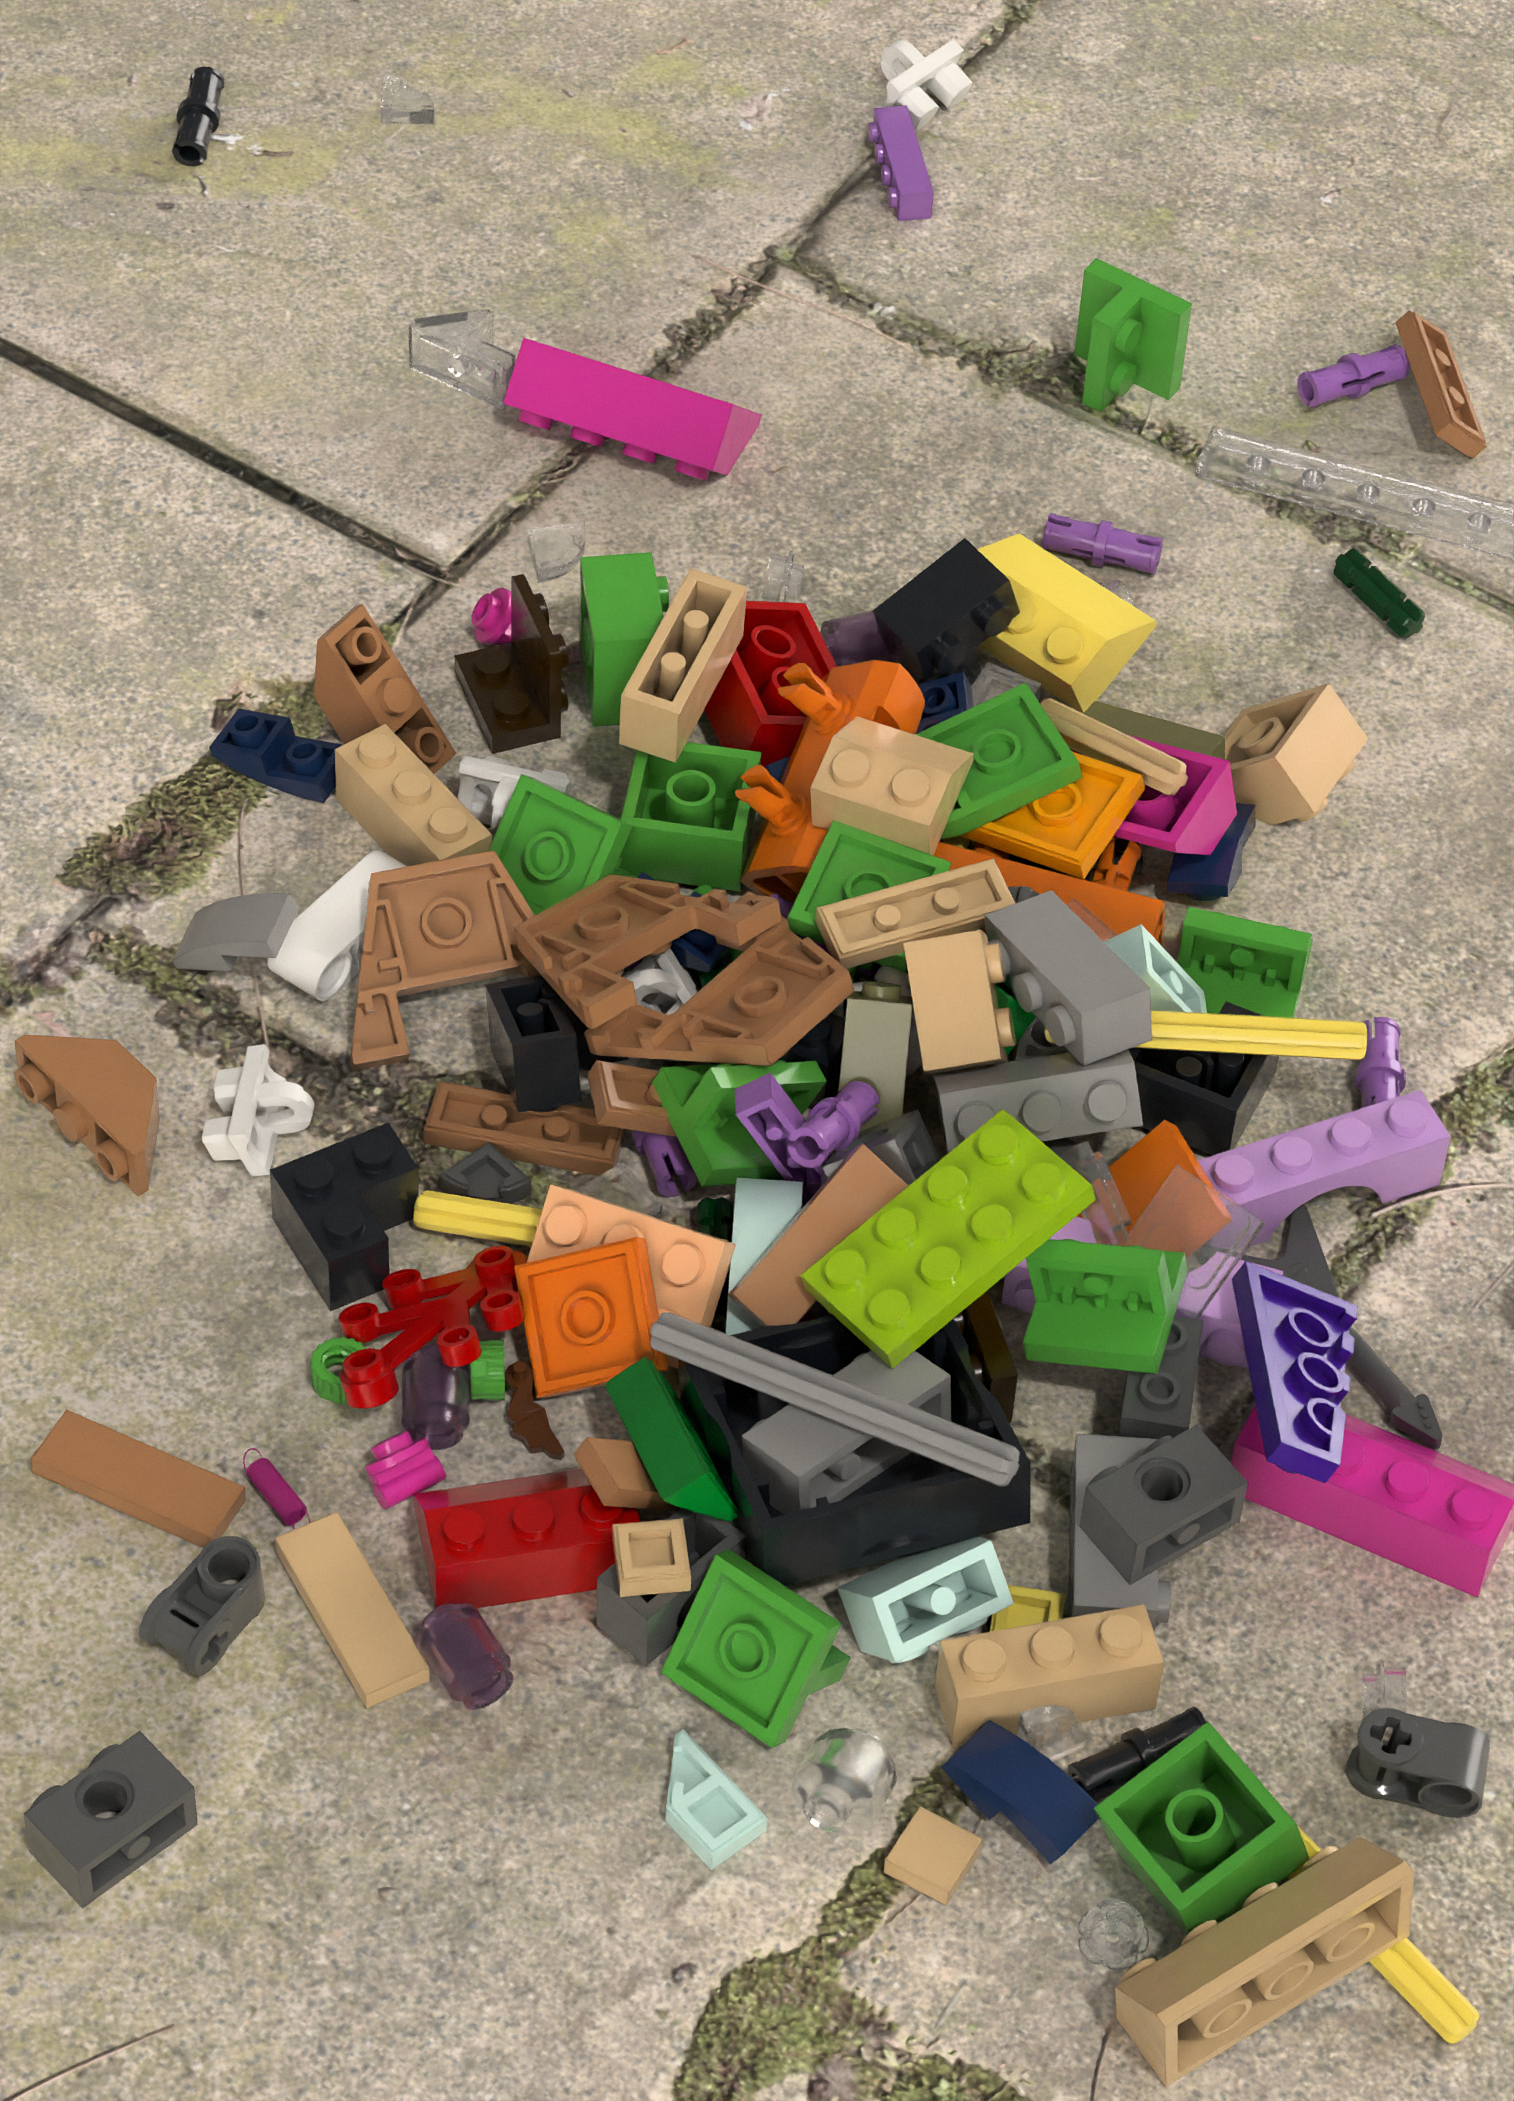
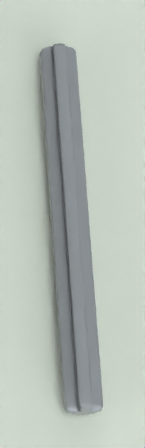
M671 1312L662 1313L657 1322H653L650 1334L652 1336L650 1345L655 1351L997 1486L1008 1485L1018 1471L1020 1452L1014 1446Z

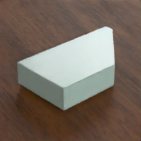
M682 1729L675 1734L666 1805V1822L707 1867L713 1870L767 1831L768 1818L689 1734Z

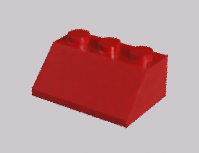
M746 601L743 637L704 709L722 747L761 752V765L764 768L766 765L791 756L807 718V715L792 702L778 693V688L791 686V683L783 676L784 673L795 664L805 663L822 680L831 668L837 667L806 603Z
M581 1468L413 1494V1503L436 1615L597 1590V1577L615 1563L612 1525L640 1522L637 1508L604 1506Z

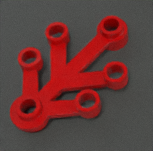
M493 1246L476 1254L473 1262L463 1270L423 1280L418 1270H398L389 1274L382 1282L388 1306L396 1310L379 1314L377 1306L373 1303H358L344 1309L339 1314L338 1319L343 1336L347 1339L354 1338L356 1342L366 1343L380 1335L404 1330L380 1350L374 1348L361 1349L351 1353L344 1359V1369L341 1371L339 1378L347 1404L353 1408L367 1409L382 1405L394 1398L399 1391L394 1369L437 1334H439L436 1339L442 1362L445 1365L459 1367L470 1364L478 1359L482 1349L476 1329L471 1326L469 1309L479 1301L485 1326L488 1330L501 1332L520 1325L525 1319V1314L519 1294L517 1293L518 1285L514 1266L527 1263L528 1257L524 1253L511 1250L507 1246ZM448 1295L447 1297L421 1303L423 1300Z

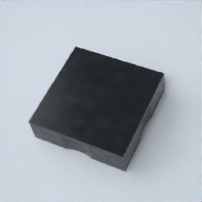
M833 1314L810 1321L766 1326L730 1335L830 1375L836 1374L851 1364L859 1355L871 1351ZM954 1319L915 1351L950 1375L951 1422L1012 1445L1020 1452L1018 1471L1006 1486H997L911 1452L840 1501L829 1503L825 1496L816 1499V1507L784 1515L770 1505L769 1482L766 1476L757 1479L752 1478L743 1459L742 1435L749 1431L757 1422L769 1418L790 1403L678 1360L680 1400L738 1508L736 1512L738 1517L733 1519V1523L746 1536V1551L755 1567L784 1586L1030 1523L1031 1463L996 1397L985 1388L977 1377L970 1361L968 1345Z

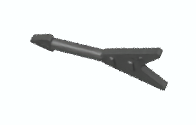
M1304 1204L1292 1212L1286 1251L1278 1259H1262L1211 1248H1205L1202 1252L1201 1265L1203 1267H1206L1218 1254L1282 1270L1285 1277L1340 1298L1308 1209ZM1351 1326L1349 1335L1353 1336L1355 1340L1353 1354L1348 1359V1362L1392 1410L1390 1423L1435 1450L1439 1449L1442 1442V1432L1428 1396L1420 1394L1415 1397Z

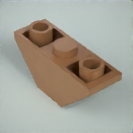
M363 604L354 606L317 639L314 698L343 744L386 724L433 774L456 754Z
M26 1034L15 1040L18 1069L14 1072V1077L23 1095L31 1103L36 1104L40 1102L54 1115L57 1125L72 1142L80 1140L94 1154L97 1164L108 1178L113 1181L120 1179L138 1197L149 1190L160 1121L156 1077L117 1040Z

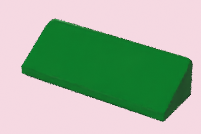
M643 1357L611 1378L606 1383L605 1388L660 1497L672 1505L730 1522L738 1517L736 1513L738 1508L685 1407L653 1361Z

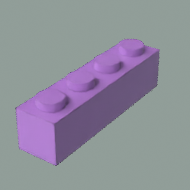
M907 105L874 108L873 122L868 123V137L870 143L875 142L874 155L876 164L882 165L881 180L883 186H888L887 197L889 207L895 208L898 221L932 218L934 191Z
M770 1072L735 1089L736 1116L785 1181L803 1182L802 1204L805 1206L822 1186L821 1177L825 1175L822 1167L832 1155L829 1154L821 1165L814 1168L803 1167L791 1158L788 1145L794 1141L788 1140L789 1135L807 1121Z

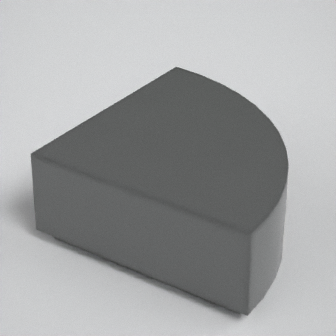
M488 1142L439 1175V1189L447 1194L512 1204L531 1195V1180Z

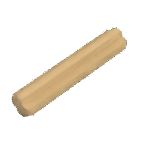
M1051 698L1043 699L1041 702V706L1069 748L1087 757L1141 774L1145 785L1167 796L1175 795L1181 786H1185L1188 776L1185 774L1187 766L1181 760Z

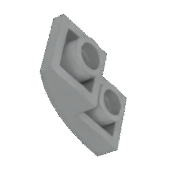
M290 893L249 894L224 899L205 906L194 914L172 962L177 969L231 972L238 956L276 958L299 909Z

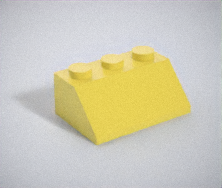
M1019 533L977 549L1010 580L1020 613L1012 619L1009 626L1003 632L989 637L979 647L1078 712L1084 713L1094 701H1097L1157 626L1156 621Z

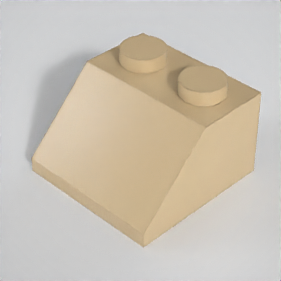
M1329 683L1241 711L1223 735L1225 736V760L1230 761L1235 802L1255 804L1256 819L1269 825L1296 818L1300 822L1307 821L1318 815L1327 806L1328 794L1339 780L1352 771L1355 766L1353 759L1368 740Z
M856 716L832 737L810 787L812 825L829 830L833 820L933 856L973 763L974 753Z
M981 930L903 943L924 1072L934 1076L933 1074L1008 1062L1005 1047L1015 1046L1016 1039L1010 1008L999 1009L995 983L1005 982L1004 962L999 943L989 944L987 935Z

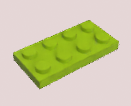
M1002 1109L800 1276L806 1291L891 1369H894L1096 1200L1093 1186L1008 1112Z

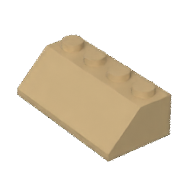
M1361 1837L1341 1849L1337 1846H1329L1309 1859L1303 1867L1302 1873L1281 1886L1277 1883H1269L1256 1890L1246 1899L1240 1911L1224 1921L1218 1923L1216 1920H1210L1194 1928L1183 1939L1180 1948L1159 1961L1155 1958H1147L1131 1967L1121 1978L1120 1984L1115 1987L1116 2018L1162 2083L1167 2087L1407 1938L1410 1933L1414 1871L1405 1860Z

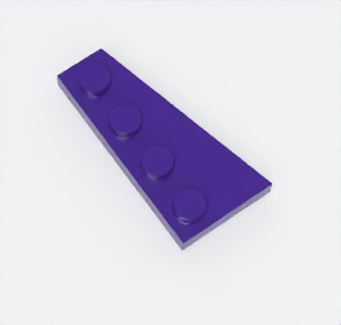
M1245 1261L1233 1276L1232 1285L1266 1461L1275 1464L1285 1472L1299 1473L1326 1483L1341 1464L1346 1413L1340 1407L1341 1401L1349 1392L1350 1376L1345 1374V1364L1353 1354L1355 1338L1349 1335V1329L1357 1320L1358 1306Z

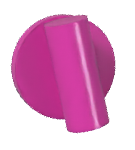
M503 587L497 588L490 594L483 595L476 603L472 612L471 622L474 626V635L477 641L485 645H492L494 643L501 645L511 642L510 590Z
M408 1430L372 1446L371 1451L375 1459L364 1466L374 1485L375 1497L385 1510L412 1497L413 1494L420 1493L446 1479L445 1470L439 1459L433 1454L426 1436L412 1441Z

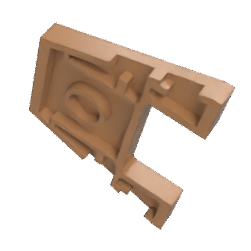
M494 850L371 873L350 1056L352 1071L408 1060L410 1051L397 1000L398 996L512 974H521L523 978L541 975L518 949L514 930L515 926L530 919L535 914Z
M610 874L515 926L514 930L520 952L588 1028L595 1029L637 1005L633 981L621 977L625 967L647 955L665 952L671 947L673 940L693 929H700L740 946L781 923L782 919L778 899L758 895L755 899V905L728 902L726 890L713 889L701 897L681 895L679 885L676 883Z
M747 891L735 903L755 905L757 895ZM781 915V923L740 946L715 936L718 944L742 951L743 953L673 1014L666 1015L640 1005H635L597 1028H589L584 1032L590 1052L600 1056L771 1066L820 1021L828 1017L855 990L849 970L809 937L802 940L789 928L787 919Z

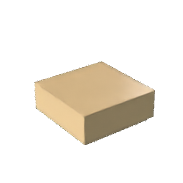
M683 1518L612 1525V1541L620 1597L691 1591V1573Z
M920 1806L886 1857L884 1873L947 1906L980 1855L983 1838Z

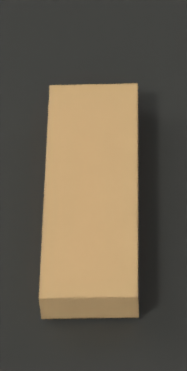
M993 858L817 907L815 922L830 955L848 969L904 953L903 943L985 930L986 914L1013 905L1015 901Z
M338 1512L275 1537L276 1554L366 1709L430 1681V1667Z

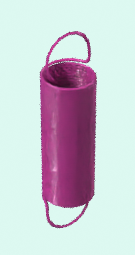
M255 1448L248 1449L243 1459L246 1475L286 1525H293L295 1530L294 1524L298 1523L307 1514L310 1523L307 1507L267 1458H262L260 1454L261 1458L251 1463L246 1469L244 1463L246 1453L250 1450H256L260 1454Z

